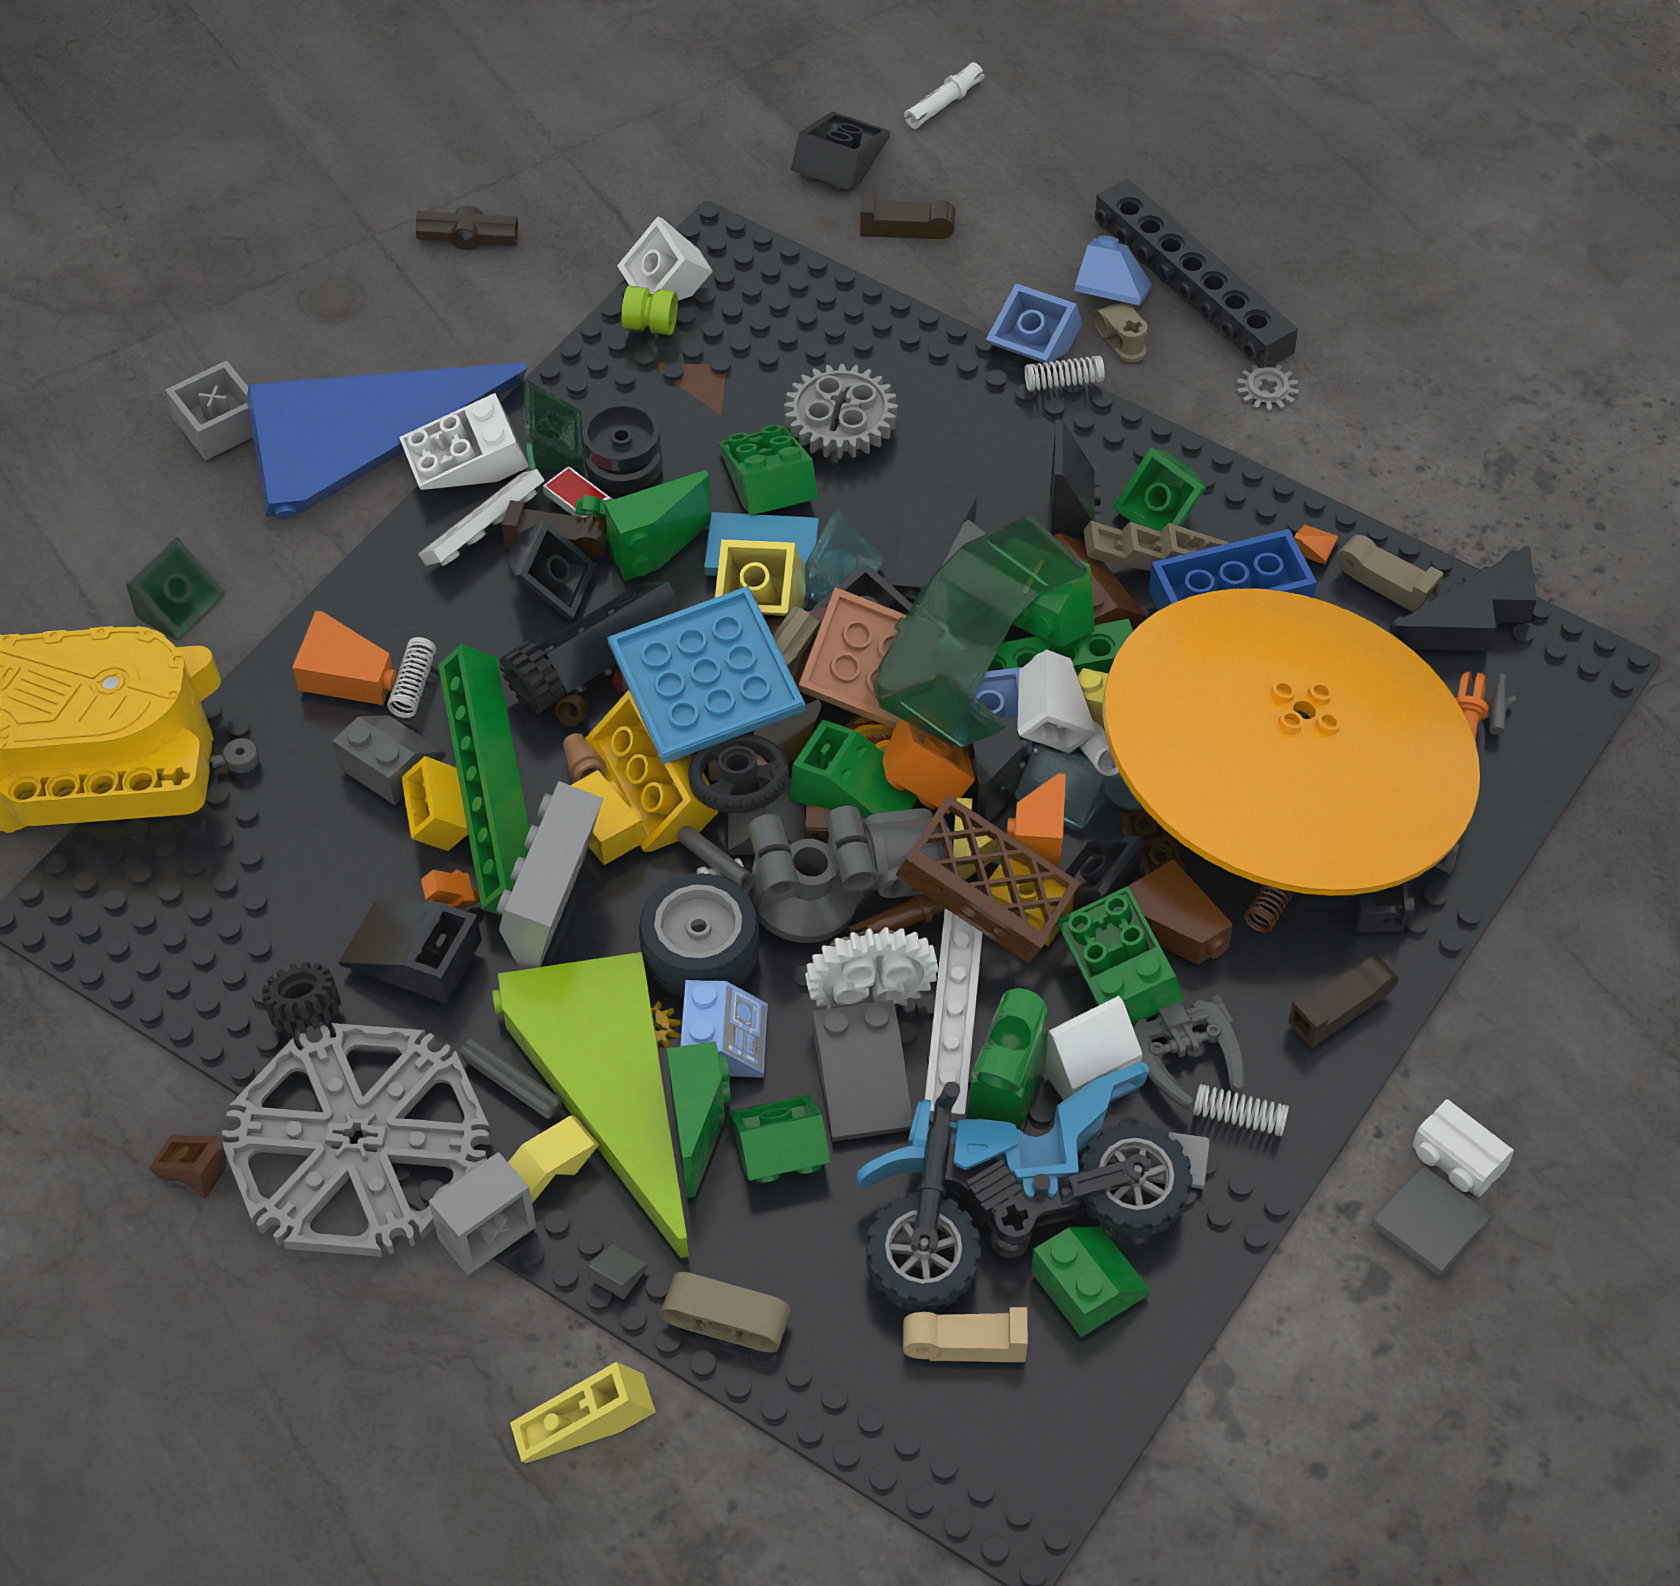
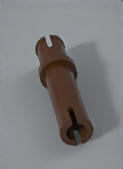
M925 894L913 895L912 899L853 926H848L846 928L848 937H850L852 932L858 936H863L867 929H872L873 933H878L885 927L896 932L920 921H923V923L933 920V915L944 911L945 908Z

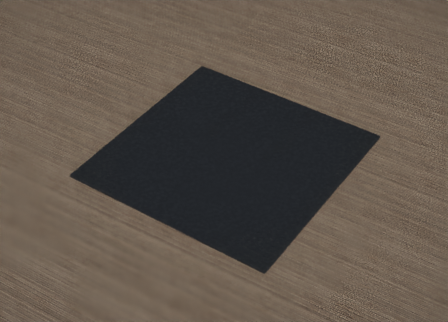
M703 201L675 230L699 249L712 269V273L692 296L678 300L677 319L672 335L651 333L649 327H646L644 331L623 329L621 320L622 304L626 288L629 285L626 279H624L501 402L528 462V468L498 482L424 490L417 486L221 681L219 688L201 701L214 739L212 741L211 756L223 754L224 748L229 742L244 738L252 741L259 750L257 766L246 773H235L229 770L226 765L213 768L212 762H210L206 800L199 810L191 814L78 823L0 901V944L237 1096L292 1038H294L296 1047L300 1051L302 1050L298 1028L295 1029L293 1034H288L285 1029L280 1032L276 1029V1026L271 1024L261 995L263 994V985H268L267 980L270 976L277 978L276 972L280 969H283L285 972L289 971V965L296 964L297 968H300L303 962H310L311 967L315 963H320L322 968L327 966L330 969L341 1000V1006H338V1013L336 1015L330 1014L332 1020L327 1024L323 1021L319 1022L320 1026L325 1025L329 1029L331 1038L336 1037L331 1023L425 1030L426 1035L431 1033L435 1037L436 1045L430 1050L431 1052H438L446 1044L450 1045L452 1055L455 1050L490 1126V1145L478 1144L473 1149L486 1151L487 1159L499 1152L509 1162L522 1144L567 1117L572 1116V1114L561 1101L562 1107L560 1111L551 1119L545 1118L461 1058L460 1048L468 1039L475 1038L556 1095L506 1029L504 1014L495 1013L492 990L500 989L498 973L520 970L499 931L502 916L482 910L480 901L478 904L464 909V911L477 915L482 942L447 1004L339 965L341 957L375 901L429 902V900L425 899L421 879L432 870L447 873L461 870V872L469 874L472 887L478 890L469 835L464 837L449 851L411 839L405 797L396 805H393L338 767L332 741L358 716L389 715L443 750L446 757L441 762L456 767L438 665L460 644L497 657L529 829L532 824L539 827L543 817L537 814L545 793L553 795L558 781L568 785L574 784L570 779L563 747L565 738L577 733L581 734L585 739L629 689L620 669L602 678L599 675L588 681L590 686L576 694L582 696L587 701L589 708L587 716L578 725L570 727L562 724L556 716L555 707L560 700L539 714L532 713L530 708L526 709L523 706V701H519L515 697L516 693L514 690L511 691L508 687L510 684L503 677L504 672L500 670L499 665L501 664L499 659L523 642L529 641L530 644L533 643L535 645L541 643L639 583L668 581L682 609L715 598L717 576L705 575L704 569L710 524L659 570L626 581L609 551L607 540L604 553L601 556L589 557L597 565L574 618L570 620L565 618L514 575L506 561L511 549L505 548L502 529L503 521L496 525L491 522L483 529L486 534L481 539L471 545L463 544L457 549L460 553L459 556L444 566L440 563L426 566L418 553L519 474L534 469L538 470L545 481L535 488L537 494L524 503L525 509L572 516L547 497L543 491L544 484L569 466L612 499H618L707 470L709 474L711 513L749 514L740 501L718 442L728 440L727 438L730 435L736 433H747L749 435L761 432L763 427L769 425L786 427L784 416L787 392H792L793 383L801 384V375L812 378L814 368L821 373H825L826 365H830L833 371H838L840 364H844L846 371H851L855 365H858V373L861 374L870 369L871 379L881 375L883 377L882 385H891V394H896L898 411L895 429H890V438H881V447L870 444V453L868 454L861 449H857L856 457L853 458L849 451H844L842 458L838 459L836 451H831L827 457H824L823 449L819 448L814 453H811L810 443L803 445L802 447L813 461L819 499L755 514L819 518L813 581H806L803 608L805 611H811L835 587L837 588L865 563L893 587L906 485L977 491L976 520L974 524L1003 547H1005L1010 536L1015 533H1019L1037 542L1048 539L1055 420H1063L1095 470V484L1101 485V505L1095 506V512H1101V524L1123 530L1131 522L1115 510L1113 505L1150 447L1170 452L1193 469L1207 486L1181 527L1229 543L1290 529L1293 537H1295L1296 533L1304 525L1338 536V540L1326 564L1305 558L1317 581L1314 598L1351 611L1373 622L1389 632L1391 624L1397 618L1408 616L1413 612L1358 582L1341 570L1336 562V555L1352 536H1366L1377 547L1424 571H1427L1431 566L1442 571L1444 575L1438 597L1445 594L1454 584H1462L1474 577L1480 569L1092 383L1086 384L1083 380L1082 385H1080L1077 376V384L1074 386L1071 373V385L1067 386L1064 370L1065 385L1062 387L1058 367H1056L1059 386L1056 388L1052 364L1050 366L1052 389L1048 386L1047 368L1045 365L1046 389L1044 390L1042 387L1041 368L1039 366L1040 390H1037L1035 380V390L1030 392L1027 389L1025 380V366L1027 364H1035L1036 366L1038 363L1043 365V362L988 344L986 342L987 333L711 201ZM659 363H667L663 367V374L658 371ZM679 363L710 364L711 370L714 373H726L722 416L674 383L683 377V367ZM848 391L845 392V395L843 397V403H846V394ZM616 402L636 403L649 409L658 420L663 459L661 472L652 484L639 491L628 493L610 492L597 486L588 477L585 466L582 429L587 417L594 410L606 404ZM836 418V427L833 431L837 429L839 418ZM1104 562L1141 608L1147 619L1158 612L1148 591L1151 571ZM1537 597L1530 623L1495 622L1496 629L1490 651L1412 649L1434 670L1454 697H1458L1462 674L1471 671L1470 696H1473L1476 676L1480 672L1486 676L1485 695L1493 699L1498 676L1500 673L1506 674L1505 698L1515 695L1516 701L1510 704L1506 710L1505 732L1503 734L1495 735L1490 733V709H1488L1487 717L1478 722L1475 741L1479 757L1480 784L1473 815L1458 841L1459 849L1451 873L1433 866L1420 876L1406 883L1407 892H1412L1414 895L1413 916H1408L1404 932H1356L1352 895L1328 896L1298 892L1292 895L1291 900H1289L1276 921L1274 928L1270 932H1259L1248 925L1244 916L1263 884L1251 881L1217 866L1173 837L1184 871L1233 924L1228 949L1221 956L1215 959L1210 957L1198 965L1161 947L1176 975L1185 999L1181 1004L1187 1010L1192 1008L1191 1004L1198 1000L1212 1002L1215 995L1222 997V1001L1233 1020L1232 1025L1239 1038L1244 1058V1089L1241 1093H1238L1237 1108L1241 1096L1245 1094L1244 1110L1249 1097H1253L1251 1113L1257 1098L1260 1099L1259 1112L1263 1101L1267 1100L1266 1115L1272 1101L1274 1102L1273 1117L1279 1103L1281 1105L1285 1104V1106L1288 1105L1289 1109L1281 1137L1275 1135L1276 1122L1272 1132L1268 1133L1269 1119L1265 1130L1261 1132V1120L1256 1130L1253 1129L1254 1117L1251 1126L1247 1129V1115L1241 1127L1239 1126V1116L1234 1125L1231 1123L1232 1113L1229 1121L1225 1123V1111L1222 1119L1218 1121V1109L1212 1120L1210 1118V1109L1207 1116L1203 1117V1107L1199 1116L1194 1115V1105L1201 1083L1206 1086L1209 1085L1207 1105L1214 1087L1217 1088L1215 1104L1220 1090H1224L1222 1106L1227 1092L1231 1091L1229 1109L1235 1094L1230 1088L1227 1065L1218 1041L1211 1043L1207 1040L1199 1045V1051L1192 1053L1190 1048L1186 1049L1185 1056L1179 1057L1177 1052L1173 1054L1169 1052L1163 1054L1161 1059L1165 1068L1177 1083L1192 1096L1193 1103L1191 1109L1187 1110L1166 1096L1148 1076L1146 1082L1141 1087L1109 1102L1101 1130L1110 1125L1112 1128L1118 1127L1119 1122L1131 1121V1124L1137 1125L1139 1121L1151 1123L1150 1127L1157 1130L1161 1127L1170 1133L1206 1137L1210 1139L1204 1189L1191 1187L1188 1200L1181 1215L1175 1222L1172 1221L1166 1230L1160 1233L1153 1231L1149 1237L1139 1238L1138 1234H1131L1129 1238L1119 1236V1231L1111 1229L1109 1232L1103 1229L1150 1288L1151 1294L1083 1337L1077 1333L1031 1273L1033 1250L1042 1243L1070 1227L1100 1226V1221L1096 1217L1092 1220L1088 1214L1039 1226L1033 1231L1029 1246L1024 1254L1016 1258H1005L996 1253L991 1245L992 1229L990 1226L987 1225L982 1228L980 1221L976 1219L973 1211L969 1209L967 1202L965 1203L963 1197L946 1190V1196H942V1199L947 1201L950 1198L959 1204L958 1209L962 1212L966 1210L973 1219L972 1225L974 1228H977L980 1236L981 1254L978 1269L968 1291L964 1295H959L957 1301L947 1307L943 1304L939 1305L938 1310L926 1311V1308L919 1307L917 1311L905 1309L906 1305L900 1302L897 1305L887 1299V1294L883 1291L879 1292L874 1286V1279L867 1271L865 1256L869 1228L874 1223L877 1213L882 1208L885 1210L889 1207L890 1201L897 1197H900L902 1200L908 1198L909 1193L917 1192V1186L921 1184L922 1173L913 1172L893 1175L864 1189L860 1188L856 1182V1175L864 1165L884 1154L908 1147L911 1130L832 1141L813 1037V1011L825 1010L827 1005L818 1007L816 999L811 1000L805 973L808 972L807 964L813 963L812 956L814 954H823V946H829L836 938L848 937L846 928L836 936L821 942L799 943L773 934L759 922L760 946L756 965L748 979L746 978L745 982L738 988L768 1004L764 1077L730 1076L731 1102L724 1103L725 1120L695 1197L687 1198L671 1095L667 1048L662 1043L658 1045V1057L689 1257H679L604 1156L596 1148L575 1175L556 1174L532 1203L536 1227L492 1259L1003 1586H1056L1659 668L1661 663L1660 655ZM988 607L957 630L946 621L939 620L933 614L931 608L929 611L920 610L933 623H940L945 628V633L965 650L1036 636L989 614ZM315 611L327 614L388 652L392 668L397 671V674L410 639L422 637L434 643L437 651L414 716L408 718L399 717L388 709L387 704L392 693L390 691L387 694L384 705L297 690L292 667ZM763 615L765 621L784 617L779 615ZM1137 625V626H1135V627H1132L1133 631H1134L1139 625ZM413 645V646H411L412 648H415V647H417V648H423V649H426L427 651H429L430 653H432V650H431L430 648L426 647V646H423V645ZM416 650L417 652H420V653H423V654H428V653H426V652H424V651ZM934 652L931 653V656H937ZM411 655L413 658L422 659L423 661L428 662L427 659H423V658H419V657H417V656H415V655ZM409 660L411 663H416V664H419V665H421V666H423V667H426L425 664H421V663L415 662V661H413V660ZM407 665L410 668H414L421 672H425L423 669L413 667L412 665ZM406 670V672L415 674L419 677H423V675L416 674L414 672H411L410 670ZM405 676L407 679H412V680H415V681H417V682H422V681L419 680V679H414V678H412V677ZM403 681L405 684H410V685H413V686H415V687H420L419 685L412 684V683H409V682H407V681ZM401 686L403 689L411 690L414 693L418 692L417 690ZM399 691L401 694H405V695L411 696L412 698H416L415 695H411V694H407V693H405V692H403V691ZM800 692L801 696L815 698ZM820 700L822 706L810 738L822 720L844 727L858 714ZM395 701L398 705L402 707L412 708L410 705H406L399 701ZM392 702V706H393L396 710H398V711H400V712H403V713H411V712H413V710H409V711H408V710H403V709L397 707V706ZM577 707L574 716H577ZM952 712L939 716L951 728L947 734L956 739ZM1033 741V755L1024 756L1025 777H1019L1018 793L990 823L1007 833L1008 818H1016L1017 802L1056 774H1066L1063 841L1060 869L1065 872L1088 842L1125 838L1118 820L1120 814L1141 809L1143 806L1132 794L1120 773L1113 776L1101 774L1080 747L1067 753ZM707 765L703 773L709 784L713 785L718 781L709 779V765ZM792 767L789 769V778L792 776ZM970 786L961 798L972 799V811L975 812ZM919 799L913 808L930 810L933 816L938 810L937 807L935 809L928 808ZM805 805V822H806V808H807V805ZM721 811L700 831V834L729 855L728 813ZM952 812L949 814L945 813L943 816L950 832H953L955 829L956 815ZM679 841L651 852L643 851L641 845L606 865H603L588 847L584 862L541 967L641 952L639 940L641 912L646 900L654 893V890L672 878L697 873V869L704 866L707 869L712 867ZM755 854L729 855L732 859L739 858L744 868L752 873ZM1000 860L991 861L984 866L988 880L1001 864ZM977 872L965 881L968 883L978 882ZM1139 872V874L1137 875V877L1134 879V881H1133L1132 883H1134V882L1138 881L1139 879L1143 878V875H1142L1141 872ZM1270 889L1271 892H1273L1274 894H1276V895L1279 896L1280 898H1284V899H1285V897H1284L1283 895H1281L1280 893L1276 892L1275 890ZM1279 889V890H1281L1283 893H1287V894H1288V892H1287L1286 890ZM878 890L860 891L855 914L848 926H853L907 902L913 896L886 898L882 897ZM1267 894L1268 897H1270L1277 903H1281L1280 900L1276 899L1272 895ZM1264 899L1266 903H1268L1274 908L1279 909L1275 904ZM1261 904L1264 909L1276 914L1272 909ZM945 910L933 915V920L923 923V921L904 928L905 936L916 932L918 939L927 938L928 945H933L938 969ZM1249 913L1250 919H1251L1255 924H1257V925H1259V926H1261V927H1264V928H1269V927H1270V926L1262 925L1261 923H1259L1258 921H1256V920L1253 918V916L1251 915V913ZM1254 913L1259 920L1269 924L1266 919ZM1059 930L1049 946L1043 945L1030 963H1027L985 934L982 935L965 1120L967 1119V1108L973 1079L972 1072L1004 993L1015 988L1028 989L1044 1000L1048 1007V1016L1044 1024V1028L1047 1029L1046 1052L1049 1030L1097 1007L1061 930ZM1378 955L1399 977L1397 985L1382 1000L1311 1048L1288 1023L1292 1002L1305 993L1309 997L1352 969H1357L1369 957ZM645 967L651 1008L658 1001L661 1003L660 1011L673 1008L674 1013L668 1019L681 1020V1024L670 1027V1029L681 1035L684 999L668 993L665 989L663 990L660 985L656 984L655 980L653 981ZM937 980L930 982V990L920 991L921 998H907V1006L898 1003L894 1004L901 1035L913 1120L918 1102H923L926 1094ZM1158 1013L1146 1018L1147 1022L1156 1020ZM653 1014L654 1031H659L661 1028L656 1027L655 1014ZM1304 1020L1305 1026L1310 1029L1311 1026ZM1203 1023L1194 1026L1192 1031L1193 1033L1197 1031L1199 1033L1204 1032L1208 1025ZM312 1026L307 1027V1032L305 1033L307 1040L311 1043L319 1042L322 1039L320 1028L314 1030ZM681 1036L680 1038L667 1037L672 1047L681 1046ZM1165 1037L1151 1040L1152 1043L1159 1042L1162 1045L1168 1042ZM355 1048L348 1053L347 1061L363 1097L402 1055L400 1052L385 1049ZM301 1071L290 1073L264 1100L262 1105L263 1108L322 1112L308 1076ZM1045 1073L1022 1131L1028 1136L1038 1137L1049 1133L1054 1125L1053 1120L1057 1105L1064 1101ZM437 1083L430 1088L403 1119L462 1123L465 1115L453 1088L447 1083ZM809 1094L823 1117L831 1163L822 1164L819 1170L811 1173L800 1174L796 1170L781 1173L780 1178L771 1182L759 1183L755 1179L748 1180L743 1170L729 1111ZM355 1131V1135L349 1137L351 1144H357L359 1138H364L362 1131ZM1087 1146L1078 1154V1169ZM1113 1158L1108 1162L1106 1166L1115 1164L1117 1162ZM391 1163L408 1205L417 1211L426 1209L430 1205L429 1200L434 1197L435 1193L442 1186L450 1183L454 1175L452 1170L447 1167ZM1150 1182L1162 1190L1165 1189V1184ZM1142 1189L1143 1205L1151 1204L1159 1199ZM1134 1199L1132 1203L1126 1204L1135 1205ZM939 1229L937 1230L938 1241L949 1238L944 1232ZM902 1230L896 1235L893 1243L910 1245L911 1241ZM611 1244L648 1264V1267L625 1299L594 1283L588 1277L587 1266ZM954 1246L935 1252L937 1255L953 1263L955 1256ZM892 1253L893 1261L900 1269L908 1261L909 1255ZM934 1264L933 1270L930 1272V1278H936L945 1273L946 1270ZM916 1267L907 1273L911 1277L923 1279L921 1268ZM677 1272L693 1273L771 1295L785 1301L790 1305L792 1311L778 1350L776 1352L755 1350L678 1328L664 1321L660 1316V1311L674 1274ZM1010 1307H1027L1028 1346L1026 1362L929 1361V1359L909 1357L903 1352V1320L909 1314L917 1312H931L937 1315L1009 1313Z

